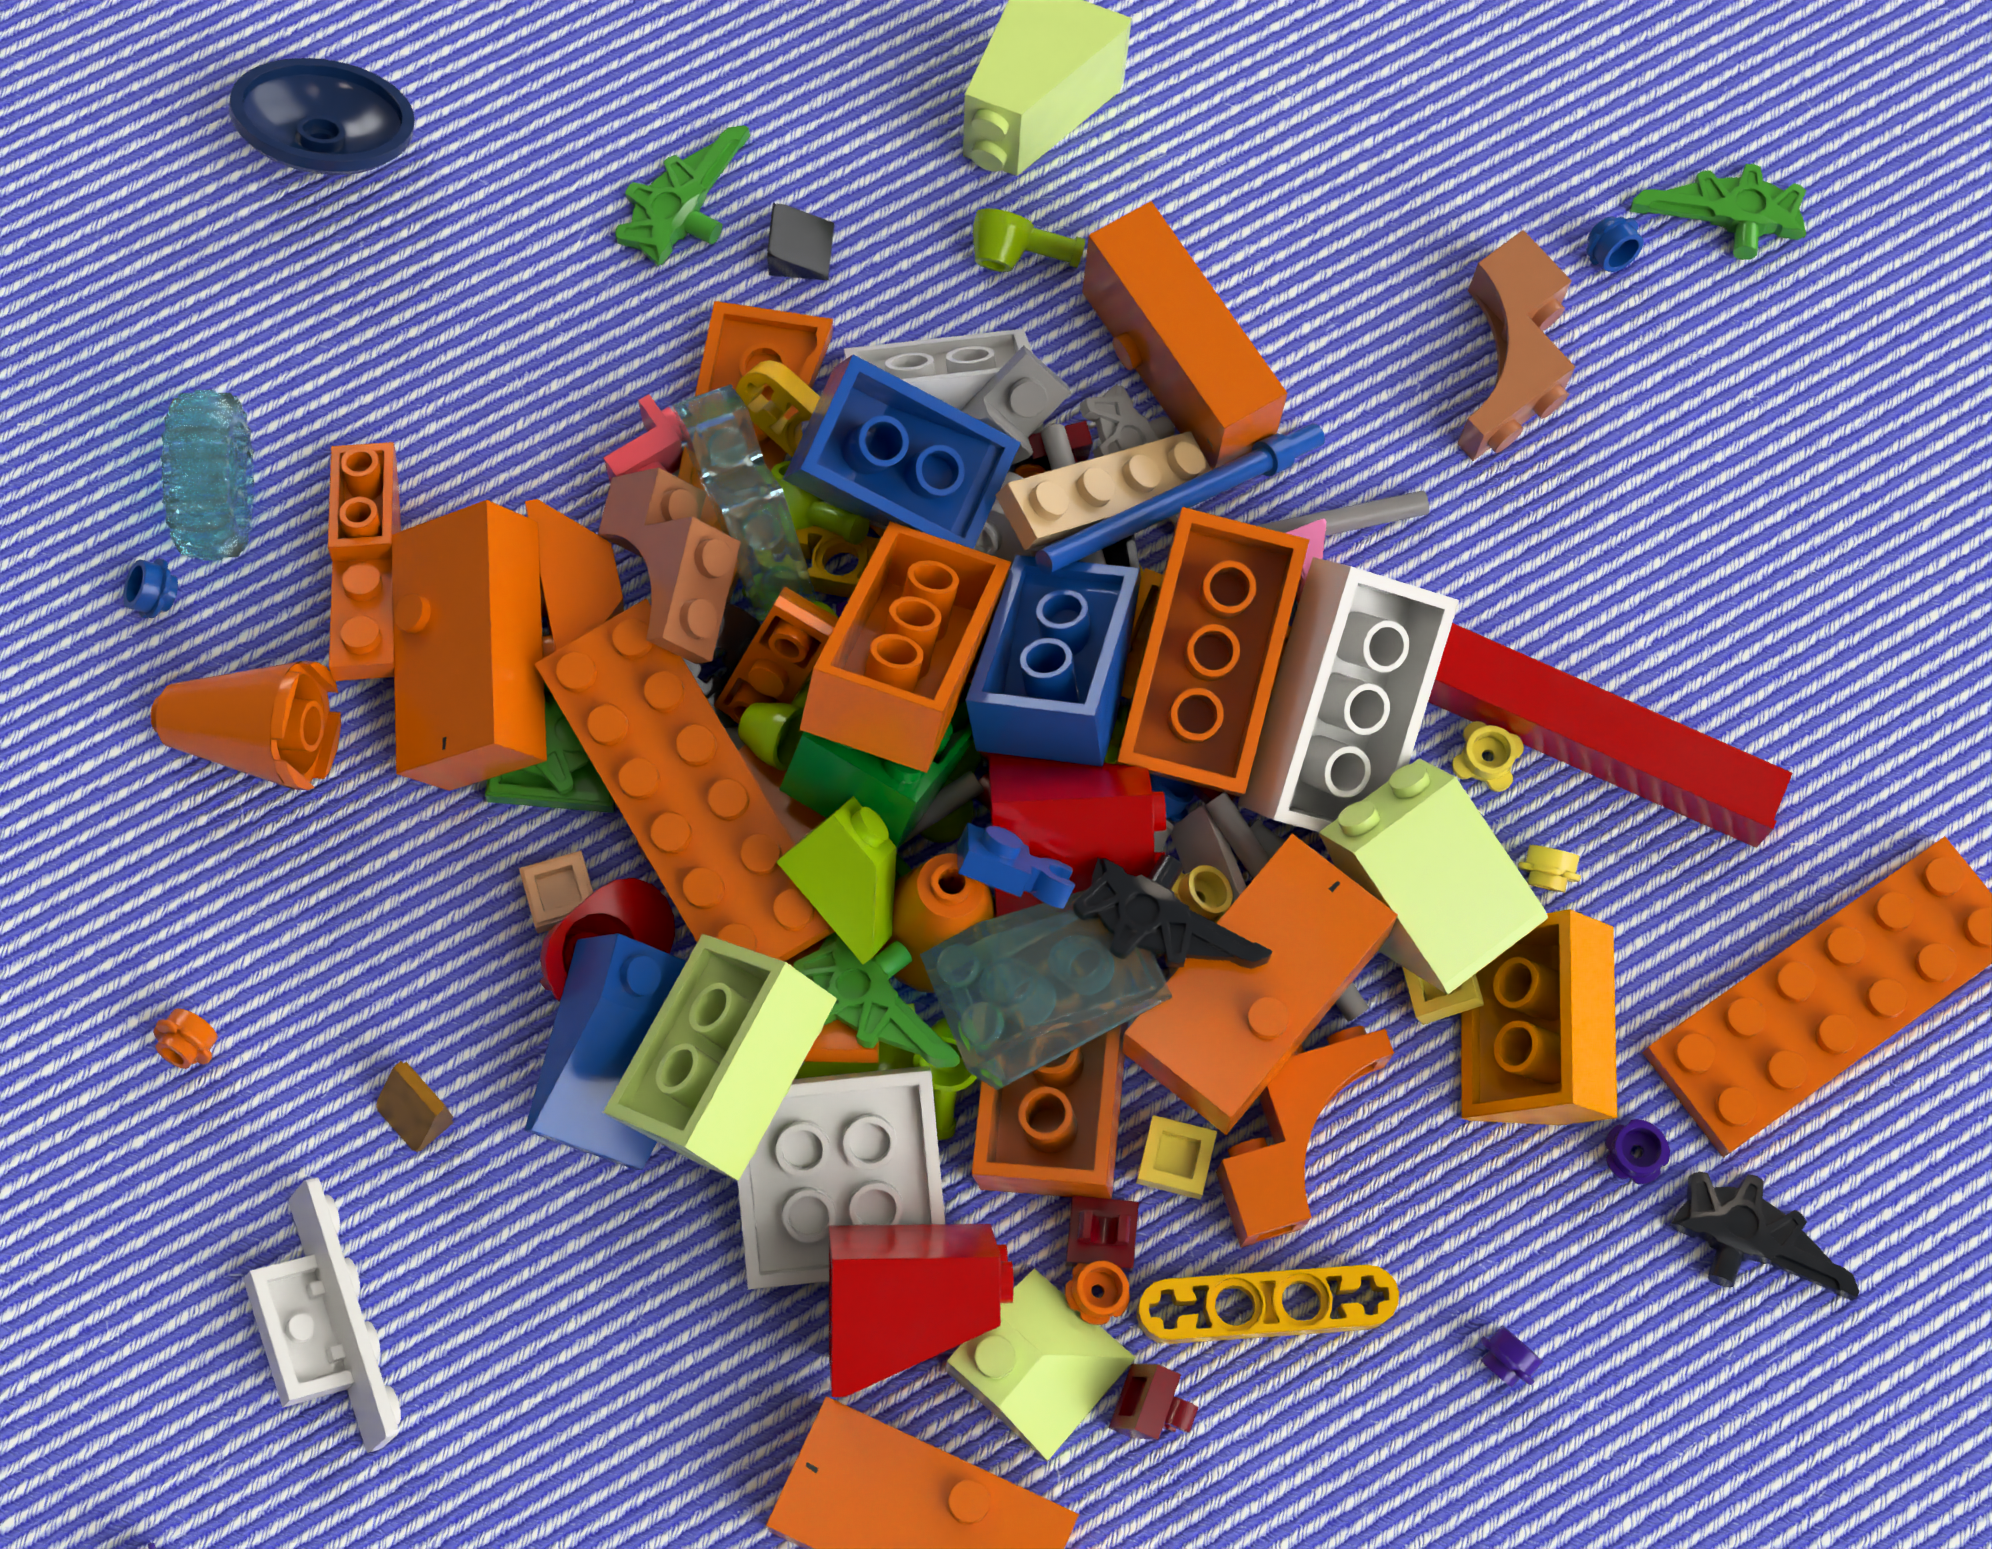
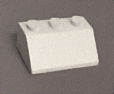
M1024 329L845 348L844 354L845 359L854 354L943 402L962 410L1023 345L1031 352L1032 349ZM1043 423L1032 434L1041 432L1043 430Z

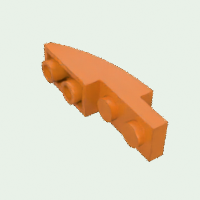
M394 442L331 446L328 550L332 559L329 669L333 681L394 677L392 534L401 531L398 472Z

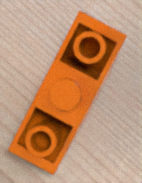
M534 499L525 501L526 516L538 522L541 616L546 617L549 635L542 636L543 658L623 612L624 600L612 543L542 501Z
M784 586L715 702L714 707L728 714L739 724L743 713L753 703L791 704L815 666L839 618Z

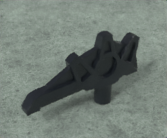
M1160 855L1148 877L1127 874L1121 866L1105 858H1098L1092 875L1091 886L1073 904L1076 916L1082 921L1098 916L1106 929L1114 935L1109 952L1120 959H1125L1138 947L1147 951L1164 954L1166 966L1172 968L1184 967L1185 959L1193 958L1231 961L1238 966L1253 969L1267 964L1272 954V950L1257 942L1253 943L1189 909L1188 905L1177 899L1171 889L1183 871V865L1170 855Z
M1699 1171L1688 1177L1687 1201L1678 1210L1669 1226L1690 1237H1701L1708 1242L1711 1248L1716 1250L1708 1274V1279L1711 1282L1723 1287H1733L1741 1262L1749 1259L1763 1264L1768 1263L1829 1289L1835 1294L1851 1301L1858 1297L1859 1289L1853 1274L1845 1268L1834 1264L1802 1230L1807 1223L1803 1214L1794 1210L1785 1215L1762 1198L1764 1181L1758 1176L1748 1174L1744 1177L1738 1188L1713 1187L1708 1173Z

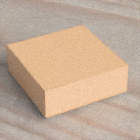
M581 850L519 868L533 923L538 934L551 930L554 925L558 924L567 914L593 893Z

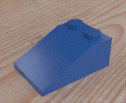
M853 354L833 368L783 480L840 509L884 526H888L891 521L974 549L996 500L995 495L1002 487L1021 442Z
M1015 555L966 698L976 751L1103 766L1118 717L1141 581L1140 568L1076 561L1053 573L1044 574L1038 568L1035 557Z
M619 933L577 939L524 1131L635 1170H643L657 1141L617 1121L603 1111L685 966L686 960Z

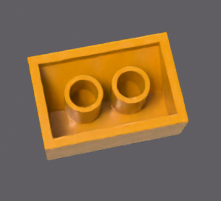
M1571 909L1547 913L1548 919L1476 973L1484 1005L1461 1012L1462 1119L1483 1122L1568 1125L1617 1118L1613 926Z

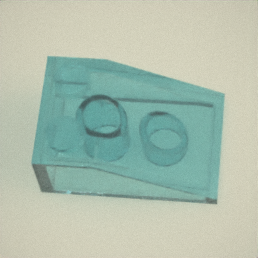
M1086 890L1071 894L1064 909L1041 903L979 922L920 954L967 1071L996 1090L1173 997L1153 952L1136 947L1125 959L1117 958L1109 952L1114 935L1106 929L1098 916L1084 921L1076 916L1073 904Z

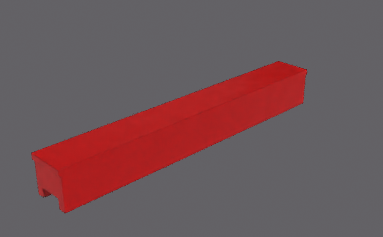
M1452 623L1428 700L1429 703L1472 722L1480 721L1487 726L1501 727L1507 732L1517 735L1522 740L1523 745L1755 848L1774 829L1777 822L1774 818L1793 774L1792 772L1457 624Z

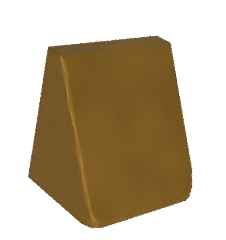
M400 1061L393 1067L377 1099L376 1107L378 1112L413 1151L419 1152L454 1123L451 1119L454 1117L407 1062L403 1063Z

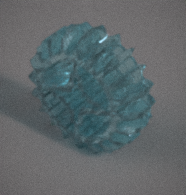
M195 390L194 393H180L177 398L172 400L169 406V411L164 418L165 431L161 435L163 451L160 456L162 462L160 481L163 483L162 503L166 508L165 522L170 528V538L182 556L198 558L203 561L223 560L224 557H238L249 542L248 533L252 531L251 520L254 512V475L256 471L253 464L254 449L251 446V429L247 426V414L243 410V406L237 396H233L231 393H216V390Z

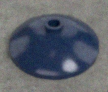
M292 58L257 66L243 74L234 84L229 104L230 118L235 129L254 149L279 164L310 173L347 175L373 170L402 154L413 137L414 112L402 92L387 80L370 71L338 61L316 58Z

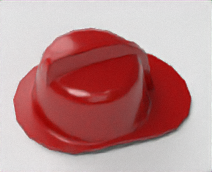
M636 878L612 880L595 890L558 924L554 925L543 940L540 952L543 977L539 981L545 990L552 991L554 997L560 1002L577 939L619 933L670 954L675 938L674 914L667 898L653 884Z

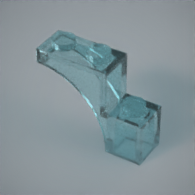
M730 384L673 404L672 406L690 461L707 492L723 533L741 541L736 567L755 618L759 622L765 619L784 586L812 603L817 601L783 489L764 462L748 408L733 386Z

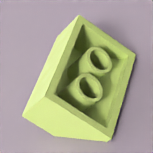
M702 934L603 1112L690 1160L739 1181L750 1159L756 1153L758 1145L783 1098L789 1092L791 1084L815 1039L822 1031L823 1025L837 998L784 961Z

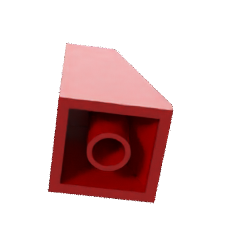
M988 752L991 826L1004 828L1017 835L1024 845L1029 846L1030 855L1038 858L1054 859L1070 866L1073 872L1069 881L1074 882L1075 885L1064 909L1048 905L1026 891H1023L1022 896L1018 897L995 888L997 924L1081 920L1076 916L1073 904L1091 886L1092 875L1098 858H1105L1121 866L1127 874L1148 877L1160 855L1165 854V852H1154V832L1166 831L1164 791H1152L1148 768L1103 763V766H1094Z
M991 1224L829 1226V1370L832 1397H847L1001 1326V1304L1013 1303L1012 1261H1008L1007 1245L996 1243Z

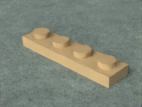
M1189 431L1008 482L995 496L1025 551L1071 536L1212 469L1193 434Z

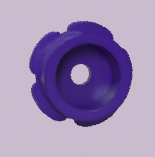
M1634 1119L1626 1126L1622 1124L1616 1125L1608 1133L1605 1140V1147L1609 1150V1154L1606 1157L1607 1165L1620 1179L1631 1178L1636 1184L1650 1183L1660 1176V1168L1669 1162L1670 1148L1664 1134L1648 1121ZM1633 1146H1637L1642 1150L1640 1158H1636L1631 1154Z
M1501 1326L1490 1340L1485 1336L1481 1338L1482 1345L1489 1350L1481 1361L1508 1386L1512 1388L1519 1379H1522L1528 1385H1532L1535 1382L1531 1376L1544 1361L1508 1329Z

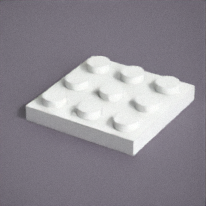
M930 1065L793 1080L789 1092L783 1098L764 1133L756 1153L750 1159L740 1180L737 1181L748 1290L829 1281V1226L945 1224Z

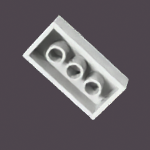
M1313 557L1267 706L1246 793L1240 796L1238 805L1272 820L1320 832L1335 821L1347 806L1362 801L1389 781L1390 776L1396 770L1408 765L1459 600L1352 566Z

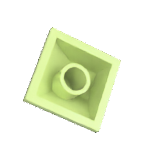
M1034 1268L1014 1287L1013 1303L1001 1304V1326L962 1343L946 1361V1372L1048 1462L1136 1357L1101 1326L1084 1322L1080 1317V1312L1072 1310L1068 1306L1065 1295Z

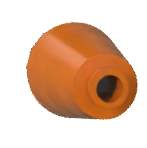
M299 661L171 683L165 687L161 695L156 697L153 702L151 724L165 746L291 789L311 790L315 788L310 783L312 779H325L331 770L338 750L341 712L330 711L328 692L338 693V689L328 667L315 661Z
M945 853L937 855L895 881L892 936L885 943V948L896 940L906 947L912 957V962L896 973L894 977L896 980L919 992L934 993L935 991L954 989L958 991L968 988L985 975L994 962L998 929L995 899L987 884L958 873L957 854Z

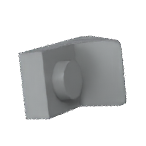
M1023 345L961 411L1021 442L1011 464L1013 465L1029 458L1033 454L1028 437L1071 394L1069 386Z

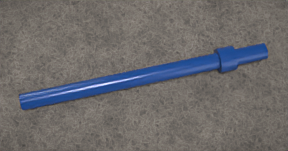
M1312 423L1286 436L1279 433L1256 442L1252 447V452L1038 550L1035 555L1036 564L1044 574L1053 573L1180 513L1182 507L1191 508L1261 474L1270 477L1282 472L1294 464L1295 458L1322 446L1325 442L1324 432L1319 425Z

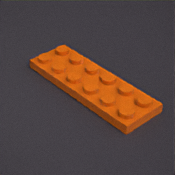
M647 598L534 663L696 942H698L702 934L785 962L835 932L777 864L776 861L792 848L794 843L682 657L646 641L651 614V605Z
M1944 836L1649 1045L1642 1053L1724 1158L1992 964V893Z

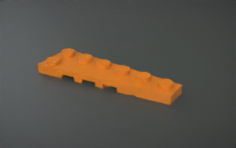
M714 301L678 478L706 492L700 521L741 541L726 601L730 603L763 517V493L772 468L776 464L784 462L787 455L784 449L752 422L740 409L736 399V387L739 380L760 362L771 360L780 362L788 367L812 389L832 339L833 319ZM764 384L765 387L761 394L770 401L774 390L769 385ZM792 405L791 409L783 416L789 420L798 410Z

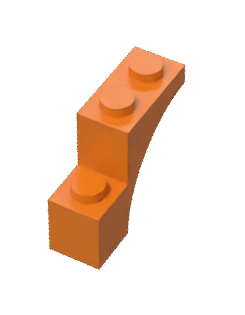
M1364 1026L1347 1028L1330 1035L1327 1038L1328 1046L1304 1052L1301 1044L1259 1095L1275 1144L1268 1146L1266 1139L1261 1137L1234 1145L1227 1150L1230 1158L1223 1159L1216 1171L1241 1248L1302 1230L1311 1219L1305 1190V1159L1312 1129L1321 1111L1341 1090L1359 1078L1386 1066L1394 1054L1386 1029L1366 1034Z

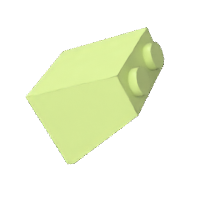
M1009 0L965 92L963 156L972 159L976 165L992 172L1002 170L1015 176L1020 175L1120 92L1125 77L1132 18L1084 0Z
M1420 758L1412 764L1405 765L1396 770L1390 776L1389 781L1362 801L1347 806L1335 821L1318 832L1335 867L1398 914L1389 938L1378 951L1447 995L1548 919L1544 907L1458 779Z

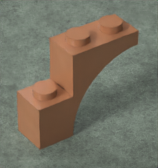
M1524 230L1520 231L1478 263L1468 292L1478 303L1487 318L1497 351L1495 388L1482 406L1467 419L1457 443L1472 461L1476 460L1490 448L1495 453L1503 451L1522 433L1524 428L1521 425L1535 414L1544 419L1558 409L1569 395L1565 388L1575 369L1570 360L1543 333L1563 314L1565 307L1562 305V302L1571 284V280Z
M659 467L612 477L598 535L644 558L651 583V614L646 641L695 664L712 662L741 541L700 521L706 492Z

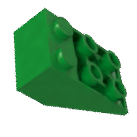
M967 683L927 773L804 732L779 790L825 818L829 817L854 796L863 807L872 809L881 817L887 826L889 839L897 847V851L920 822L974 740L966 705V698L971 683Z

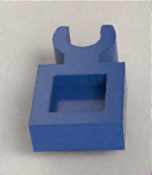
M967 822L957 843L959 874L1021 897L1023 891H1026L1048 905L1064 909L1075 887L1074 882L1069 881L1073 872L1070 866L1054 859L1038 858L1030 855L1029 846L1024 845L1017 835L1004 828L988 826L986 829Z

